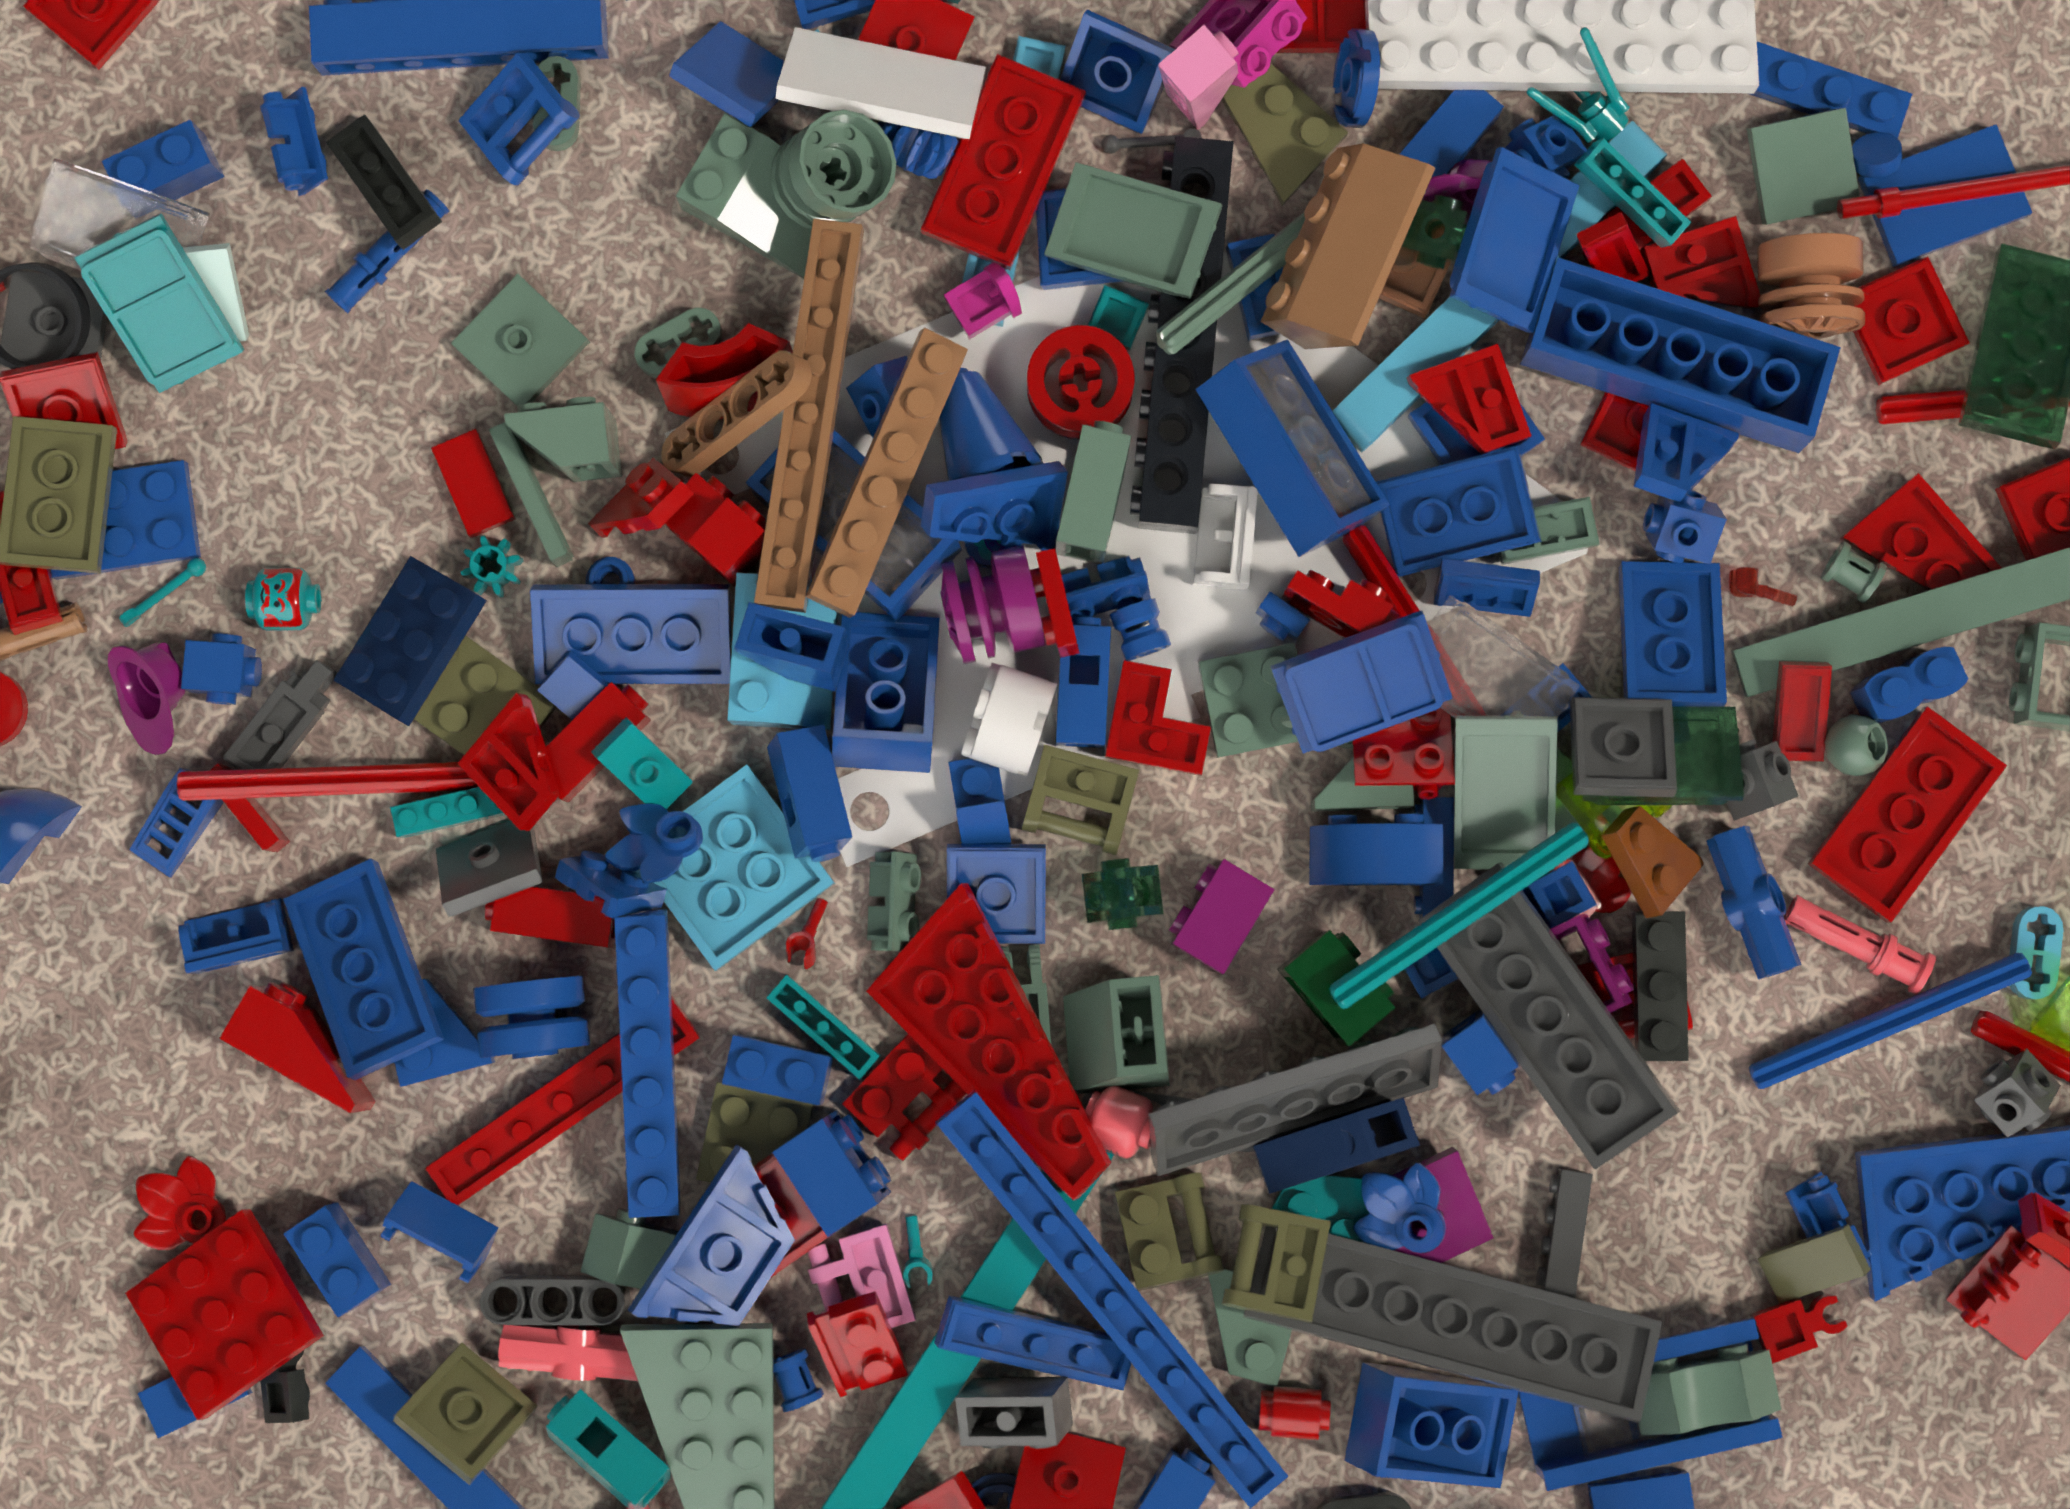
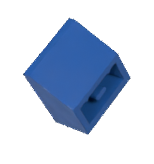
M838 1109L772 1152L827 1237L879 1204L891 1193L887 1186L891 1182L887 1169L878 1157L874 1156L871 1159L868 1157L859 1143L864 1140L859 1126L850 1115L842 1117Z

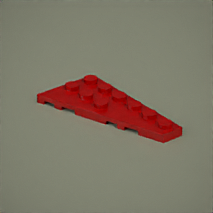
M961 883L866 992L967 1094L975 1090L1032 1160L1072 1200L1079 1199L1112 1162L1099 1137L1093 1130L1088 1115L969 884Z

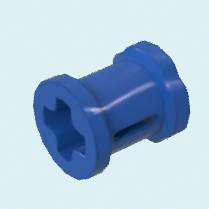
M806 1348L793 1351L773 1360V1374L784 1399L781 1403L783 1412H789L808 1405L824 1395L822 1388L815 1386L805 1359L809 1355Z

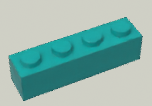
M1604 138L1593 142L1574 164L1659 247L1671 246L1690 225L1691 221Z
M480 787L390 807L396 837L398 838L411 837L505 815Z
M786 974L766 997L858 1079H861L880 1058L881 1055L791 976Z

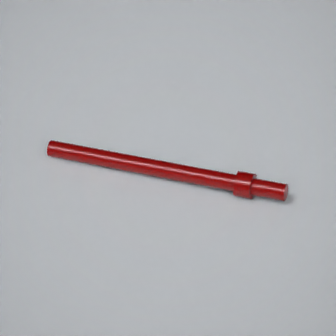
M2070 165L1901 191L1896 186L1876 189L1873 195L1838 200L1837 214L1839 219L1876 214L1877 218L1899 216L1901 211L1906 209L2070 185Z

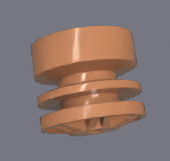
M1807 233L1775 238L1759 245L1757 248L1758 280L1762 284L1780 287L1779 289L1762 294L1758 299L1759 307L1769 311L1759 317L1760 322L1814 339L1852 332L1865 325V312L1861 308L1854 307L1864 301V292L1860 288L1841 285L1860 278L1864 273L1863 241L1859 237L1837 233Z

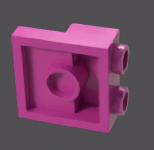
M1209 0L1169 46L1177 49L1203 25L1213 35L1221 31L1239 53L1233 58L1237 62L1238 74L1231 85L1245 88L1249 83L1267 72L1270 67L1271 58L1280 48L1286 46L1290 41L1295 40L1299 36L1302 24L1307 17L1296 0Z

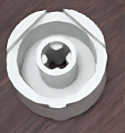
M992 662L984 687L980 693L973 715L974 718L961 755L1027 776L1057 684L1047 679Z

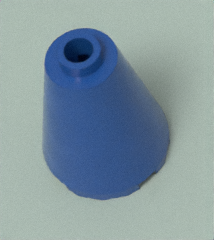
M960 368L939 417L948 481L1043 464L1037 450L981 374L976 371H968L966 368Z

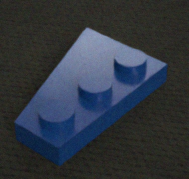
M1060 461L928 484L925 490L921 527L929 537L975 543L980 542L982 539L1000 540L1004 546L1016 547L1025 543L1037 545L1042 551L1053 549L1056 546L1068 471Z

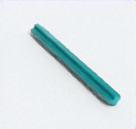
M1571 822L1331 984L1329 991L1333 999L1342 1009L1348 1008L1585 848L1589 842L1586 833L1576 822Z

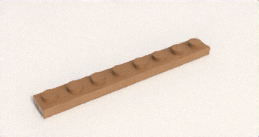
M813 219L793 354L809 362L812 377L807 391L798 400L784 409L754 600V603L758 605L806 613L808 598L805 596L812 577L864 235L862 224Z

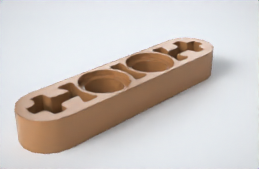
M778 351L670 433L662 447L661 457L663 465L668 470L686 477H692L695 473H701L798 400L807 391L812 377L809 362L788 351ZM758 391L757 402L753 410L748 413V402L752 394ZM723 417V428L720 434L714 438L715 426L718 420Z

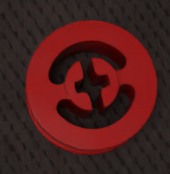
M1074 325L1051 333L1037 346L1028 365L1027 397L1034 415L1049 431L1073 440L1080 439L1083 425L1093 427L1094 421H1105L1118 425L1126 415L1132 401L1135 383L1132 360L1122 343L1113 335L1100 328ZM1086 354L1102 359L1110 367L1115 377L1116 390L1112 398L1100 408L1093 405L1101 395V368L1095 360L1084 356ZM1061 358L1067 361L1062 365L1059 372L1060 397L1067 406L1076 409L1075 412H1069L1057 406L1051 400L1045 388L1044 380L1049 368ZM1074 375H1083L1084 381L1088 382L1086 391H1078L1077 385L1073 384Z

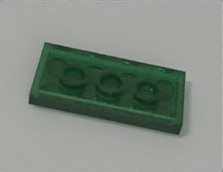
M2001 243L1994 259L1958 425L2055 450L2062 440L2070 402V260Z

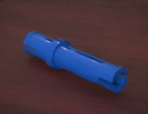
M428 189L424 191L423 195L440 219L450 212L435 194ZM387 230L364 254L359 251L353 257L355 263L324 292L348 314L376 283L381 286L388 279L385 274L421 238L402 250Z

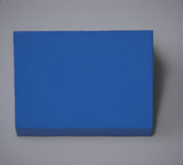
M1086 9L1060 80L1086 91V97L1081 107L1142 134L1164 89L1158 64L1175 49Z

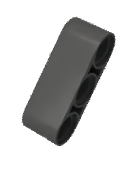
M508 1275L500 1277L485 1287L480 1297V1308L486 1319L500 1325L611 1324L626 1312L630 1305L631 1296L627 1286L615 1285L593 1276ZM499 1287H508L517 1295L518 1303L514 1312L508 1313L498 1308L495 1302V1294ZM549 1287L560 1288L566 1294L568 1304L564 1312L556 1313L546 1306L544 1296ZM606 1287L614 1291L618 1300L617 1308L614 1312L605 1313L596 1307L594 1294L597 1288Z

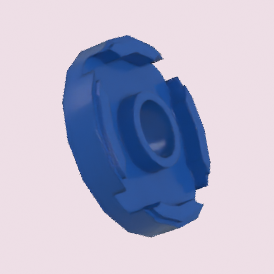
M1352 28L1348 31L1349 38H1344L1343 42H1341L1335 62L1333 88L1334 94L1341 92L1342 105H1335L1334 113L1340 125L1362 128L1368 123L1377 98L1380 78V51L1378 39L1374 31Z

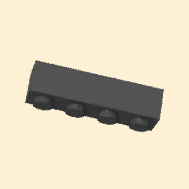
M1557 1168V1174L1551 1175L1549 1192L1554 1193L1552 1205H1547L1545 1212V1223L1549 1224L1548 1236L1542 1237L1540 1253L1545 1255L1544 1266L1538 1267L1536 1275V1285H1540L1541 1290L1571 1298L1576 1296L1593 1174Z

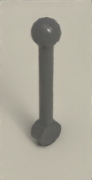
M1195 128L1187 129L1183 135L1118 139L1114 135H1107L1102 139L1101 147L1104 152L1113 154L1121 148L1174 145L1175 136L1202 138V135Z

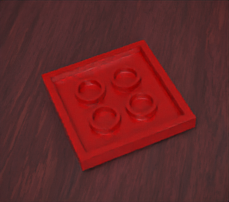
M251 1209L240 1210L125 1292L197 1420L207 1419L324 1336Z

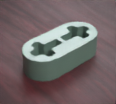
M552 56L546 58L538 65L539 69L547 78L554 77L555 70L562 69L565 77L569 78L570 82L561 84L560 95L568 100L580 115L581 81L577 69L565 57ZM543 106L533 116L534 131L549 115ZM580 117L571 128L561 130L559 138L553 139L546 148L553 151H562L571 147L578 138Z
M693 308L644 334L635 346L634 356L638 366L645 374L657 378L680 346V339L691 334L693 331L690 324L695 320H699L702 325L709 323L713 325L707 331L709 339L701 343L697 337H694L684 343L696 346L720 344L722 328L714 313L705 308ZM676 342L677 347L664 354L667 361L664 365L658 366L655 361L645 362V359L650 355L648 347L651 344L657 343L662 349Z

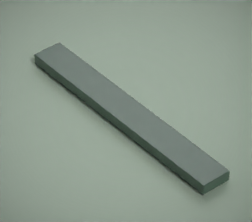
M2070 547L1732 650V656L1745 697L1777 688L1779 661L1828 662L1832 665V671H1836L2069 600Z

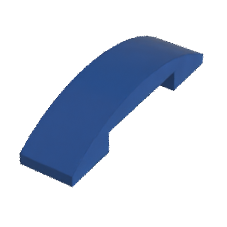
M1573 861L1543 875L1522 889L1549 929L1597 905ZM1435 948L1405 968L1421 999L1459 979L1438 948Z

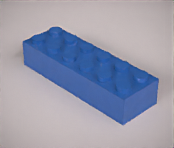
M1558 257L1534 332L1529 333L1520 365L1648 406L1653 403L1737 432L1739 435L1800 453L1815 438L1841 347Z

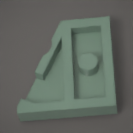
M1224 1268L1223 1272L1209 1275L1228 1373L1259 1383L1278 1386L1292 1330L1244 1318L1245 1310L1222 1304L1224 1290L1230 1289L1233 1270Z

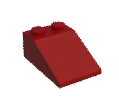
M269 982L267 986H249L219 1039L348 1113L371 1110L376 1102L361 1078L357 1080L347 1078L331 1032L318 1012L304 1003L308 996L284 982H281L280 985Z

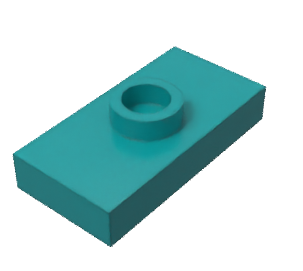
M627 717L591 751L609 771L645 804H659L667 809L693 783L691 778Z

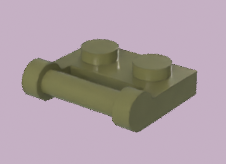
M1044 744L1021 830L1036 834L1037 829L1101 846L1103 847L1102 852L1117 855L1139 770ZM1047 796L1110 813L1112 815L1109 826L1106 828L1043 811L1045 798Z
M1202 1173L1187 1174L1171 1180L1115 1192L1137 1291L1205 1277L1224 1271L1221 1256L1215 1255L1201 1190L1205 1188ZM1182 1195L1196 1256L1195 1261L1183 1264L1167 1198Z
M1242 1204L1238 1220L1242 1221L1243 1224L1230 1289L1224 1290L1222 1304L1232 1308L1251 1310L1311 1323L1331 1221ZM1269 1226L1278 1229L1264 1296L1250 1293L1262 1227Z

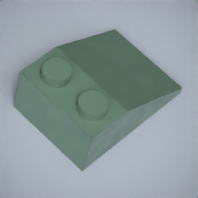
M724 113L676 194L679 205L683 211L804 279L812 229L804 228L786 215L775 199L770 180L772 161L781 146L766 135Z

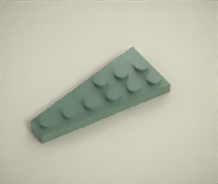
M741 1323L739 1326L724 1324L621 1325L620 1332L684 1509H775L773 1323Z

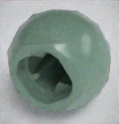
M1851 714L1838 719L1828 730L1825 740L1827 759L1844 775L1863 776L1876 771L1884 762L1888 750L1885 731L1877 721L1865 715Z

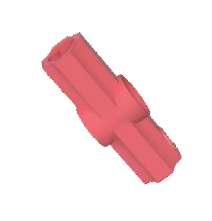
M503 1325L498 1350L499 1367L552 1372L553 1377L567 1380L591 1381L596 1380V1377L638 1381L621 1334L601 1332V1328L594 1326H585V1330H579V1325H557V1328L537 1325Z

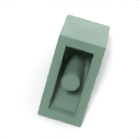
M1352 757L1311 801V812L1411 808L1414 806L1413 785L1355 786L1354 760Z

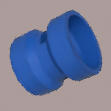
M1155 598L1131 604L1109 615L1114 629L1121 632L1123 638L1121 650L1126 661L1142 658L1171 646L1167 631L1159 626L1157 618L1160 611ZM1144 626V627H1142V628L1133 630V631H1131V632L1129 631V630H1132V629H1135V628Z

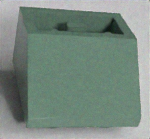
M571 398L566 400V407L547 409L546 403H526L517 406L516 413L504 414L505 424L522 442L573 482L622 477L616 419L603 402L596 403V398Z
M1159 975L1111 979L1063 996L1069 1078L1076 1094L1094 1093L1095 1091L1103 1092L1110 1086H1120L1127 1090L1170 1086L1162 990Z

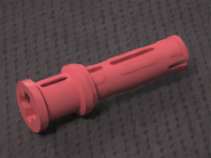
M1799 895L1793 898L1784 916L1787 925L1799 929L1867 963L1866 968L1870 970V973L1876 976L1883 973L1907 985L1908 991L1914 995H1917L1922 990L1936 962L1935 955L1929 952L1922 955L1898 943V937L1889 933L1887 935L1884 933L1879 936L1813 904Z

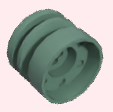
M839 110L823 114L781 145L772 161L770 180L775 199L786 215L804 228L812 229L813 219L849 223L884 200L895 182L897 162L891 141L877 123L864 114Z

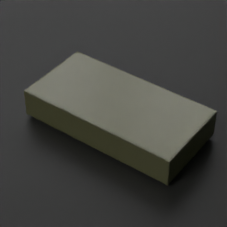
M1849 1224L1768 1251L1758 1258L1779 1304L1865 1276L1871 1270Z

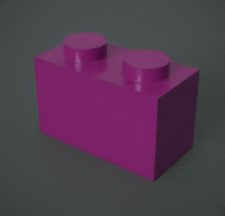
M1225 859L1221 860L1218 867L1210 863L1207 865L1194 889L1201 892L1194 907L1191 910L1183 905L1169 928V931L1176 935L1171 945L1221 975H1224L1275 890Z

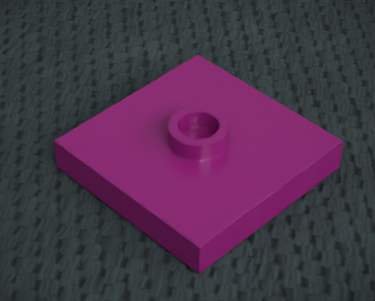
M1451 1147L1419 1162L1435 1176L1440 1186L1441 1194L1437 1209L1445 1220V1237L1438 1247L1427 1253H1415L1404 1246L1393 1251L1443 1263L1494 1239L1458 1150ZM1412 1166L1391 1176L1403 1181L1405 1174ZM1419 1220L1412 1222L1413 1232L1420 1237L1426 1236L1427 1229L1425 1224Z

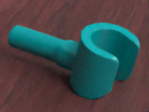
M908 1216L905 1219L909 1259L904 1265L903 1280L906 1286L911 1288L909 1271L914 1267H922L927 1272V1283L929 1286L932 1282L933 1267L931 1262L923 1255L918 1216Z

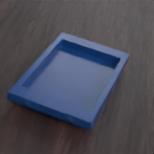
M1503 147L1496 148L1492 162H1489L1485 167L1450 277V287L1452 289L1450 297L1467 304L1470 308H1475L1495 317L1509 326H1514L1527 333H1533L1580 185Z
M1422 610L1270 666L1277 683L1276 690L1282 696L1293 726L1292 733L1296 735L1303 754L1312 750L1323 752L1437 710L1442 706L1443 702L1453 699L1440 662V653L1435 648Z

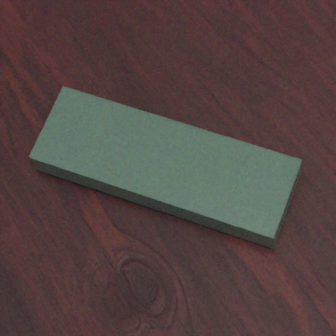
M504 422L488 429L550 561L557 567L572 561L574 555L518 437Z

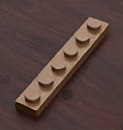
M925 327L919 331L805 597L849 618L855 616L967 354V348Z

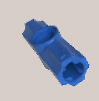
M1742 826L1728 830L1706 840L1724 888L1721 892L1724 911L1732 927L1736 931H1740L1758 980L1802 965L1783 917L1786 914V904L1782 891L1775 878L1766 872L1750 827Z

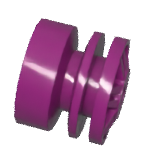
M1023 545L992 552V575L982 577L973 556L965 558L970 580L962 582L957 580L953 561L941 563L943 574L940 595L950 639L953 640L959 650L964 664L976 662L971 640L983 638L988 659L994 658L996 654L995 635L1000 633L1006 634L1014 653L1046 646L1032 577Z

